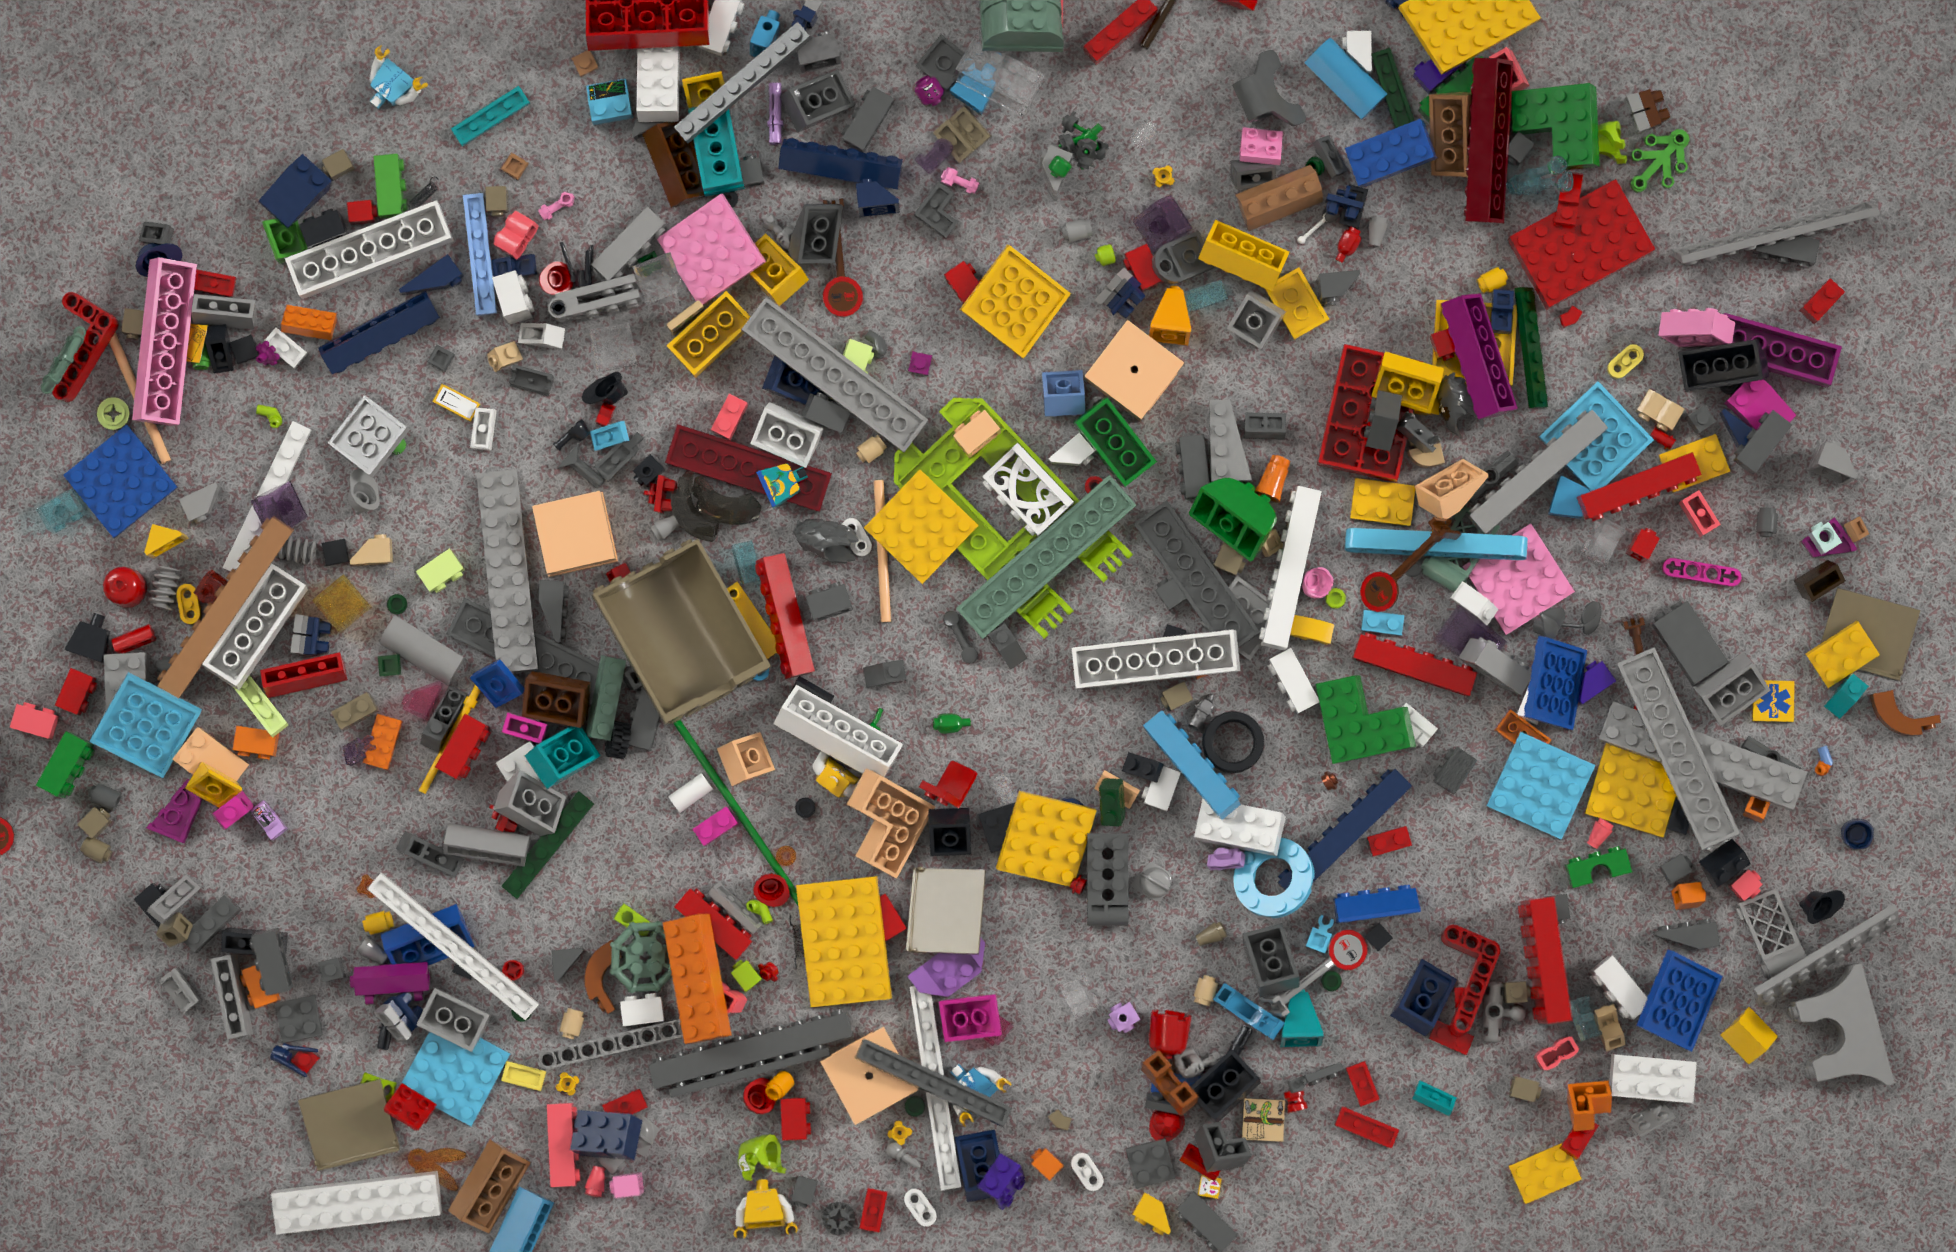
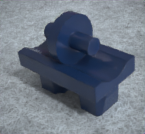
M1347 185L1345 190L1337 189V195L1328 193L1325 201L1327 203L1326 214L1337 216L1339 207L1346 208L1344 218L1355 221L1358 212L1362 209L1363 202L1352 200L1356 199L1357 194L1349 192L1351 186Z

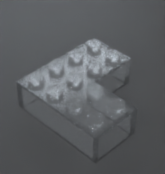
M980 26L957 65L953 80L1024 117L1041 88L1045 75L1012 58L1015 51H982Z

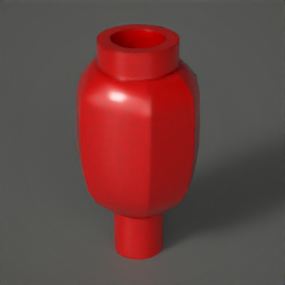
M1350 226L1348 230L1343 232L1337 245L1339 253L1335 259L1336 261L1343 263L1346 256H1350L1356 251L1361 241V231Z

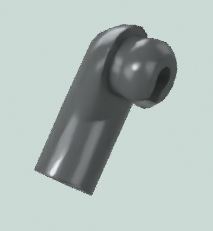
M869 330L865 339L874 344V357L881 359L887 352L885 339Z

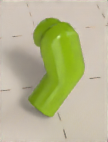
M258 404L256 414L267 416L270 422L269 425L272 428L281 426L282 417L276 408Z

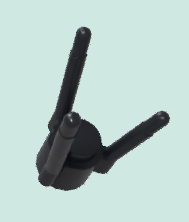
M560 242L571 282H575L576 287L592 285L591 264L593 261V245H590L589 250L585 252V270H577V275H575L564 243Z

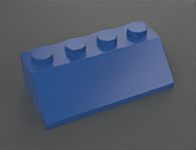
M1410 885L1398 886V890L1390 891V887L1379 888L1378 893L1370 894V890L1357 891V896L1341 893L1337 894L1338 898L1333 899L1336 923L1421 912L1416 888H1410Z
M457 904L432 913L433 916L469 946L475 947ZM409 923L381 934L384 951L391 964L428 962L429 966L449 958V956Z

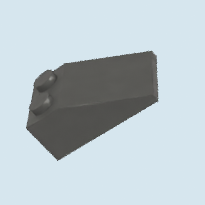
M838 69L792 87L780 96L797 133L855 106Z
M804 204L790 240L789 256L797 263H835L843 205Z

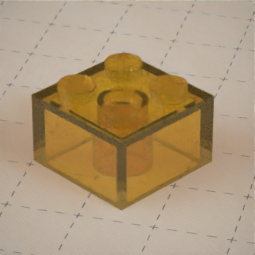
M344 574L312 600L340 633L372 608Z

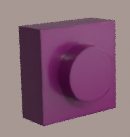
M912 351L908 372L928 376L932 355Z

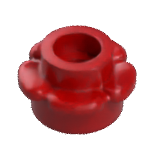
M1081 875L1078 878H1073L1071 882L1072 894L1077 893L1081 895L1087 880L1083 879Z

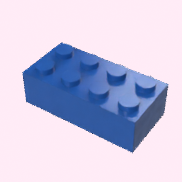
M1421 119L1345 148L1357 184L1362 188L1437 159L1427 128Z

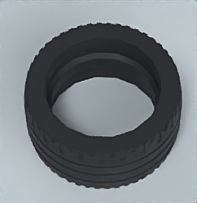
M1237 711L1222 713L1207 725L1202 739L1203 751L1206 758L1218 770L1227 773L1243 772L1251 768L1262 755L1264 749L1262 729L1251 716ZM1229 722H1236L1246 726L1253 737V748L1250 755L1239 762H1228L1221 759L1213 746V737L1217 729Z

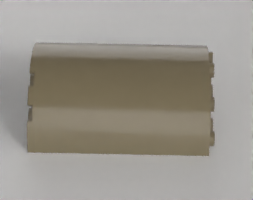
M691 539L683 542L678 550L675 551L672 548L663 553L664 556L659 558L660 562L646 564L637 574L633 571L624 578L619 576L610 581L607 587L602 585L594 589V594H592L593 600L665 725L681 720L684 715L688 717L730 694L737 686L738 688L752 681L757 674L760 675L771 667L699 539L693 542Z

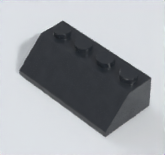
M1758 339L1678 352L1685 392L1764 380L1770 377L1766 355Z

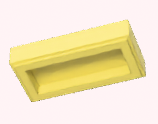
M506 1061L501 1081L541 1091L546 1071Z

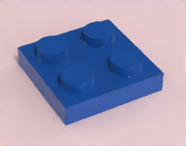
M500 659L473 673L470 677L495 708L524 693L522 684Z

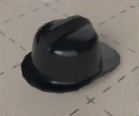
M613 372L594 381L583 391L582 401L586 404L602 401L609 405L618 402L628 394V390L621 381V373Z
M1833 890L1827 893L1812 891L1804 900L1799 902V906L1807 915L1808 922L1816 924L1831 918L1841 909L1845 902V895L1840 890Z

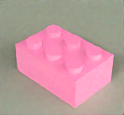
M1706 308L1705 311L1688 309L1686 312L1671 309L1670 312L1661 313L1658 336L1678 347H1706L1729 344L1733 341L1735 322L1730 320L1727 315L1720 314L1717 309Z

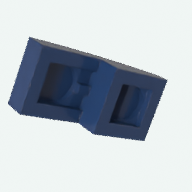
M534 254L520 256L517 260L511 256L492 260L494 277L516 271L522 277L537 275Z
M1493 290L1491 327L1493 333L1511 334L1514 291Z

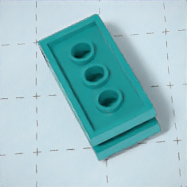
M697 107L688 108L689 114ZM728 109L694 138L705 197L745 189L730 109ZM711 131H717L715 134H709ZM714 150H721L718 153H713ZM720 168L724 169L721 172H717V170Z

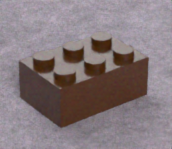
M532 671L525 679L522 717L581 728L588 717L591 682Z

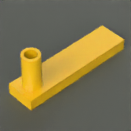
M738 581L735 582L727 590L764 655L769 659L777 653L775 637Z

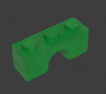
M1620 846L1609 848V853L1603 855L1598 851L1588 854V859L1581 860L1580 857L1569 859V864L1565 865L1570 887L1576 888L1593 883L1591 871L1598 864L1608 869L1610 878L1631 873L1632 869L1626 849H1620Z

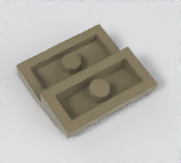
M963 106L933 132L958 163H961L991 137V134L966 106Z

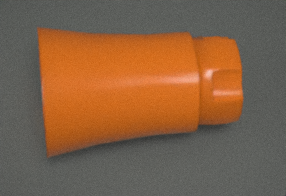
M1272 455L1256 487L1255 493L1259 496L1265 494L1271 499L1270 501L1280 503L1290 461L1282 456Z

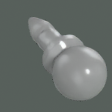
M892 1142L887 1146L886 1153L890 1158H897L898 1162L902 1160L912 1167H921L919 1162L906 1154L907 1150L902 1149V1146L898 1143Z

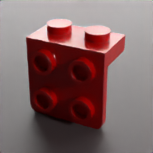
M950 761L937 786L922 780L919 788L925 791L924 795L934 801L938 798L936 801L946 807L950 804L960 808L977 777V772L960 763Z
M402 1083L385 1105L384 1111L413 1130L418 1131L423 1124L428 1122L437 1104Z

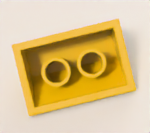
M1385 351L1371 397L1376 398L1378 390L1402 395L1401 406L1430 414L1441 384L1444 368Z

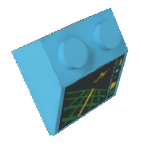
M626 79L586 86L593 125L633 118Z

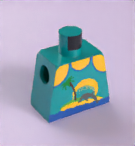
M788 463L756 472L773 509L799 493L801 490L797 482L808 478L804 467L791 471Z

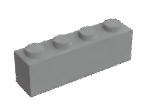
M647 206L591 264L592 267L606 281L622 277V271L627 266L630 268L638 260L636 258L640 252L644 254L651 247L650 242L655 237L658 239L665 233V223Z
M237 954L211 959L227 1039L253 1035L245 990L240 978L241 970Z

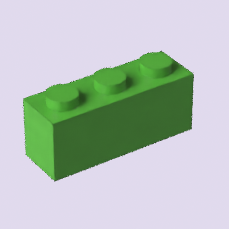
M398 154L373 156L378 216L381 219L392 218L405 213L404 211H408L407 199H403V191H406V181L401 176V171H405L404 160L400 159Z

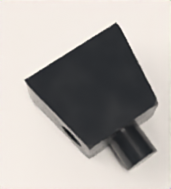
M93 613L90 624L80 621L65 650L104 663V655L107 654L110 631L102 628L105 616Z

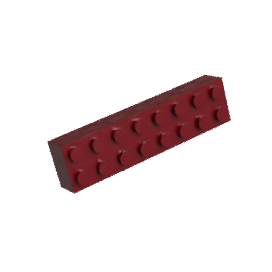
M1474 58L1472 65L1474 76L1471 85L1472 104L1470 105L1471 124L1468 129L1470 144L1467 148L1469 165L1466 168L1468 183L1465 188L1467 201L1464 208V216L1466 217L1465 221L1504 224L1513 61L1499 58Z

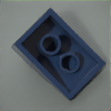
M302 154L288 166L258 202L289 229L330 190L332 180Z
M774 355L762 389L802 405H806L810 393L817 395L819 392L826 395Z
M1421 959L1398 998L1390 1016L1426 1036L1434 1028L1457 979Z
M995 1129L955 1137L967 1202L992 1198L979 1190L977 1186L1000 1154Z

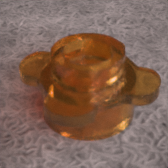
M363 875L360 885L357 886V892L360 894L364 893L369 898H374L375 895L367 889V885H370L374 879L370 878L369 875Z

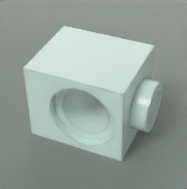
M1819 522L1811 528L1813 532L1808 534L1821 555L1842 543L1829 522L1824 525L1822 522ZM1821 531L1828 534L1827 542L1820 540L1819 534Z

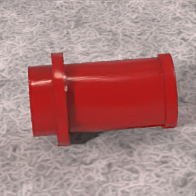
M1657 427L1654 428L1650 435L1654 441L1664 446V449L1670 450L1676 441L1673 435L1669 436L1657 429Z

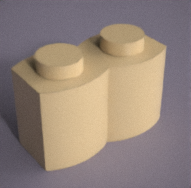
M1649 389L1636 412L1639 413L1638 417L1646 422L1651 420L1657 424L1656 427L1659 430L1667 432V430L1672 431L1684 408Z

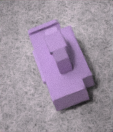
M1217 848L1214 850V854H1209L1207 867L1210 870L1239 869L1244 867L1246 855L1239 848Z

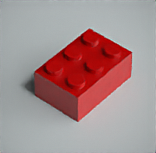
M464 714L435 768L457 780L466 779L471 771L469 767L471 761H476L481 753L479 749L481 743H486L490 737V727Z

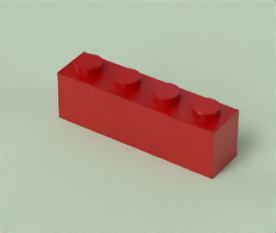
M1151 0L1135 1L1083 46V51L1097 65L1156 15L1158 8Z
M340 652L260 670L262 685L267 698L348 680L344 660Z
M690 888L674 908L685 917L697 914H710L715 943L735 960H738L753 942L750 939L752 935L744 928L740 931L734 925L737 922L729 915H726V917L722 916L719 913L721 909L715 903L711 902L708 904L703 899L705 895L697 888L693 891Z

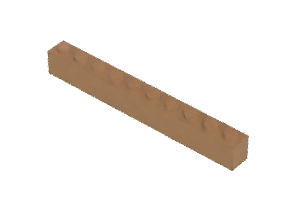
M275 516L271 520L267 518L260 527L263 529L260 536L255 535L249 543L252 546L248 553L243 552L237 561L240 563L237 570L232 569L226 577L229 580L226 586L223 587L221 585L215 593L217 597L213 604L209 602L204 609L205 617L202 621L199 619L192 627V630H194L192 636L185 637L180 645L183 649L179 655L175 653L168 662L171 664L168 671L163 670L157 678L160 681L158 684L159 688L177 698L181 697L205 659L294 531L293 528Z

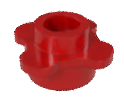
M767 962L765 965L761 963L758 965L760 975L764 980H772L773 982L778 980L777 975L779 971L773 963Z

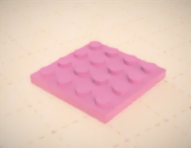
M724 194L715 197L657 239L694 299L700 301L702 305L708 303L766 262Z
M1532 524L1513 534L1514 536L1528 538L1527 559H1480L1469 575V579L1476 590L1499 609L1494 618L1505 635L1575 592ZM1470 562L1462 566V568L1467 571L1471 565Z

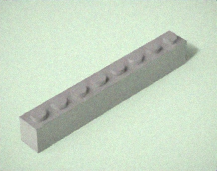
M1586 410L1576 418L1578 420L1573 426L1571 424L1567 425L1561 431L1563 434L1558 439L1552 438L1546 444L1548 447L1543 452L1537 451L1531 457V463L1527 466L1522 464L1515 471L1517 473L1516 476L1512 479L1507 477L1500 484L1501 489L1497 492L1492 490L1484 497L1487 500L1482 505L1477 503L1469 510L1471 515H1469L1468 519L1482 534H1487L1608 429L1607 425L1593 410L1588 413Z

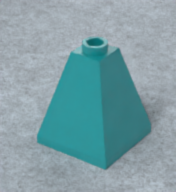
M1302 989L1289 1001L1288 1010L1290 1012L1286 1014L1280 1048L1316 1047L1322 1045L1324 1037L1322 1027L1309 993Z

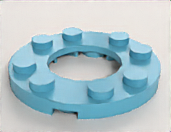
M1281 838L1277 857L1251 851L1244 852L1246 855L1244 867L1235 868L1233 882L1237 897L1249 911L1258 916L1280 918L1293 913L1305 903L1312 891L1311 887L1315 873L1309 855L1300 845L1292 840ZM1272 858L1285 860L1292 870V881L1289 887L1277 896L1261 894L1255 885L1257 868L1264 861Z

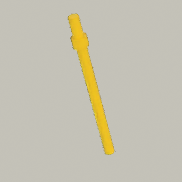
M476 685L470 695L466 696L459 716L419 788V791L424 794L428 791L439 770L435 766L464 714L468 715L478 702L476 699L481 691Z

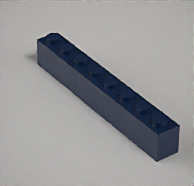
M1396 769L1385 771L1380 776L1382 781L1378 785L1373 783L1365 791L1368 794L1365 798L1361 799L1359 797L1351 805L1353 809L1348 814L1343 812L1336 819L1339 823L1334 828L1329 826L1322 833L1324 837L1319 842L1315 840L1307 847L1309 850L1307 854L1314 867L1315 877L1313 882L1412 787ZM1287 868L1278 876L1280 880L1277 882L1284 890L1289 887L1292 881V870L1289 871Z

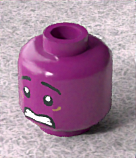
M926 75L915 83L914 92L923 105L931 104L935 106L942 101L941 97L944 94V89L936 77Z

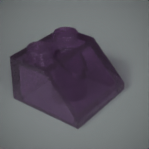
M1171 194L1157 200L1132 220L1153 254L1162 245L1179 239L1192 229Z
M287 481L251 500L261 524L267 518L271 520L275 516L292 528L307 518V514L291 481Z

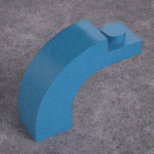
M1226 983L1223 984L1213 999L1272 1040L1275 1039L1285 1024Z

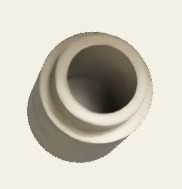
M90 837L84 840L80 849L84 856L100 864L104 861L108 862L113 853L110 850V845Z

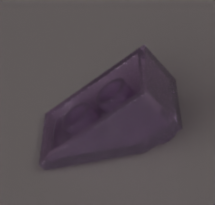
M1460 605L1456 606L1434 637L1436 642L1458 657L1470 638L1479 639L1481 637L1486 641L1490 640L1498 645L1497 649L1499 650L1507 642Z

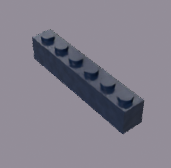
M794 138L783 139L778 169L860 183V180L872 179V182L876 181L885 188L898 190L903 159H898V157L892 155L886 157L875 152L864 153L856 149L846 150L835 145L823 146L816 142L806 143Z
M424 291L318 347L331 374L341 373L353 363H360L365 357L379 353L388 345L398 343L401 338L415 334L424 326L434 324L440 317L427 292Z

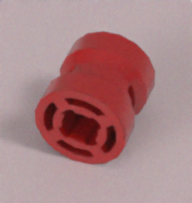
M509 960L503 965L502 973L510 980H518L524 974V966L517 960Z
M1304 1089L1296 1093H1291V1091L1284 1092V1098L1288 1101V1113L1308 1108L1307 1102L1303 1098Z

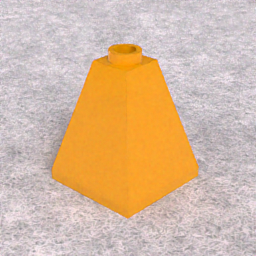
M1170 286L1166 289L1152 319L1149 336L1156 342L1188 346L1191 325L1184 291L1178 286Z

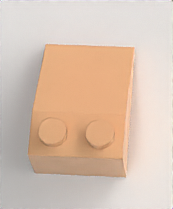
M1461 459L1415 486L1418 504L1438 518L1449 519L1454 514L1460 512L1488 478V473Z
M200 727L194 730L173 758L176 763L192 775L200 763L204 762L236 781L249 766L247 762Z

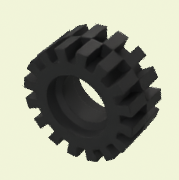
M614 721L611 741L606 740L605 743L606 757L624 759L626 757L631 739L630 723Z

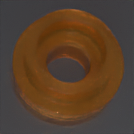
M782 846L776 852V859L779 864L790 866L796 860V852L790 846ZM784 852H788L790 854V858L788 860H784L782 858V854Z

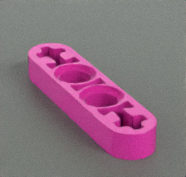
M1669 558L1662 565L1663 573L1674 578L1729 587L1738 585L1742 579L1740 571L1731 567ZM1674 562V566L1681 567V563H1684L1682 575H1679L1680 570H1673L1670 573L1666 565ZM1687 566H1695L1697 574L1692 577L1687 575ZM1710 568L1715 569L1717 572V577L1714 580H1710L1706 576V571ZM1721 570H1724V575H1730L1731 572H1734L1737 580H1733L1730 583V579L1722 578L1723 582H1720Z

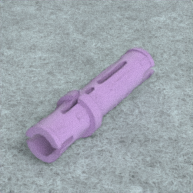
M769 83V121H767V126H769V144L771 145L782 144L781 83Z

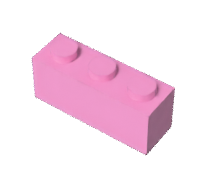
M642 1172L614 1176L613 1180L610 1181L611 1194H614L615 1198L637 1196L644 1193Z

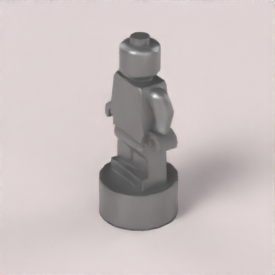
M1212 693L1207 694L1205 699H1200L1194 705V708L1197 710L1194 716L1190 717L1187 722L1190 728L1201 732L1204 727L1207 715L1209 717L1212 716L1214 709L1211 703L1214 700Z

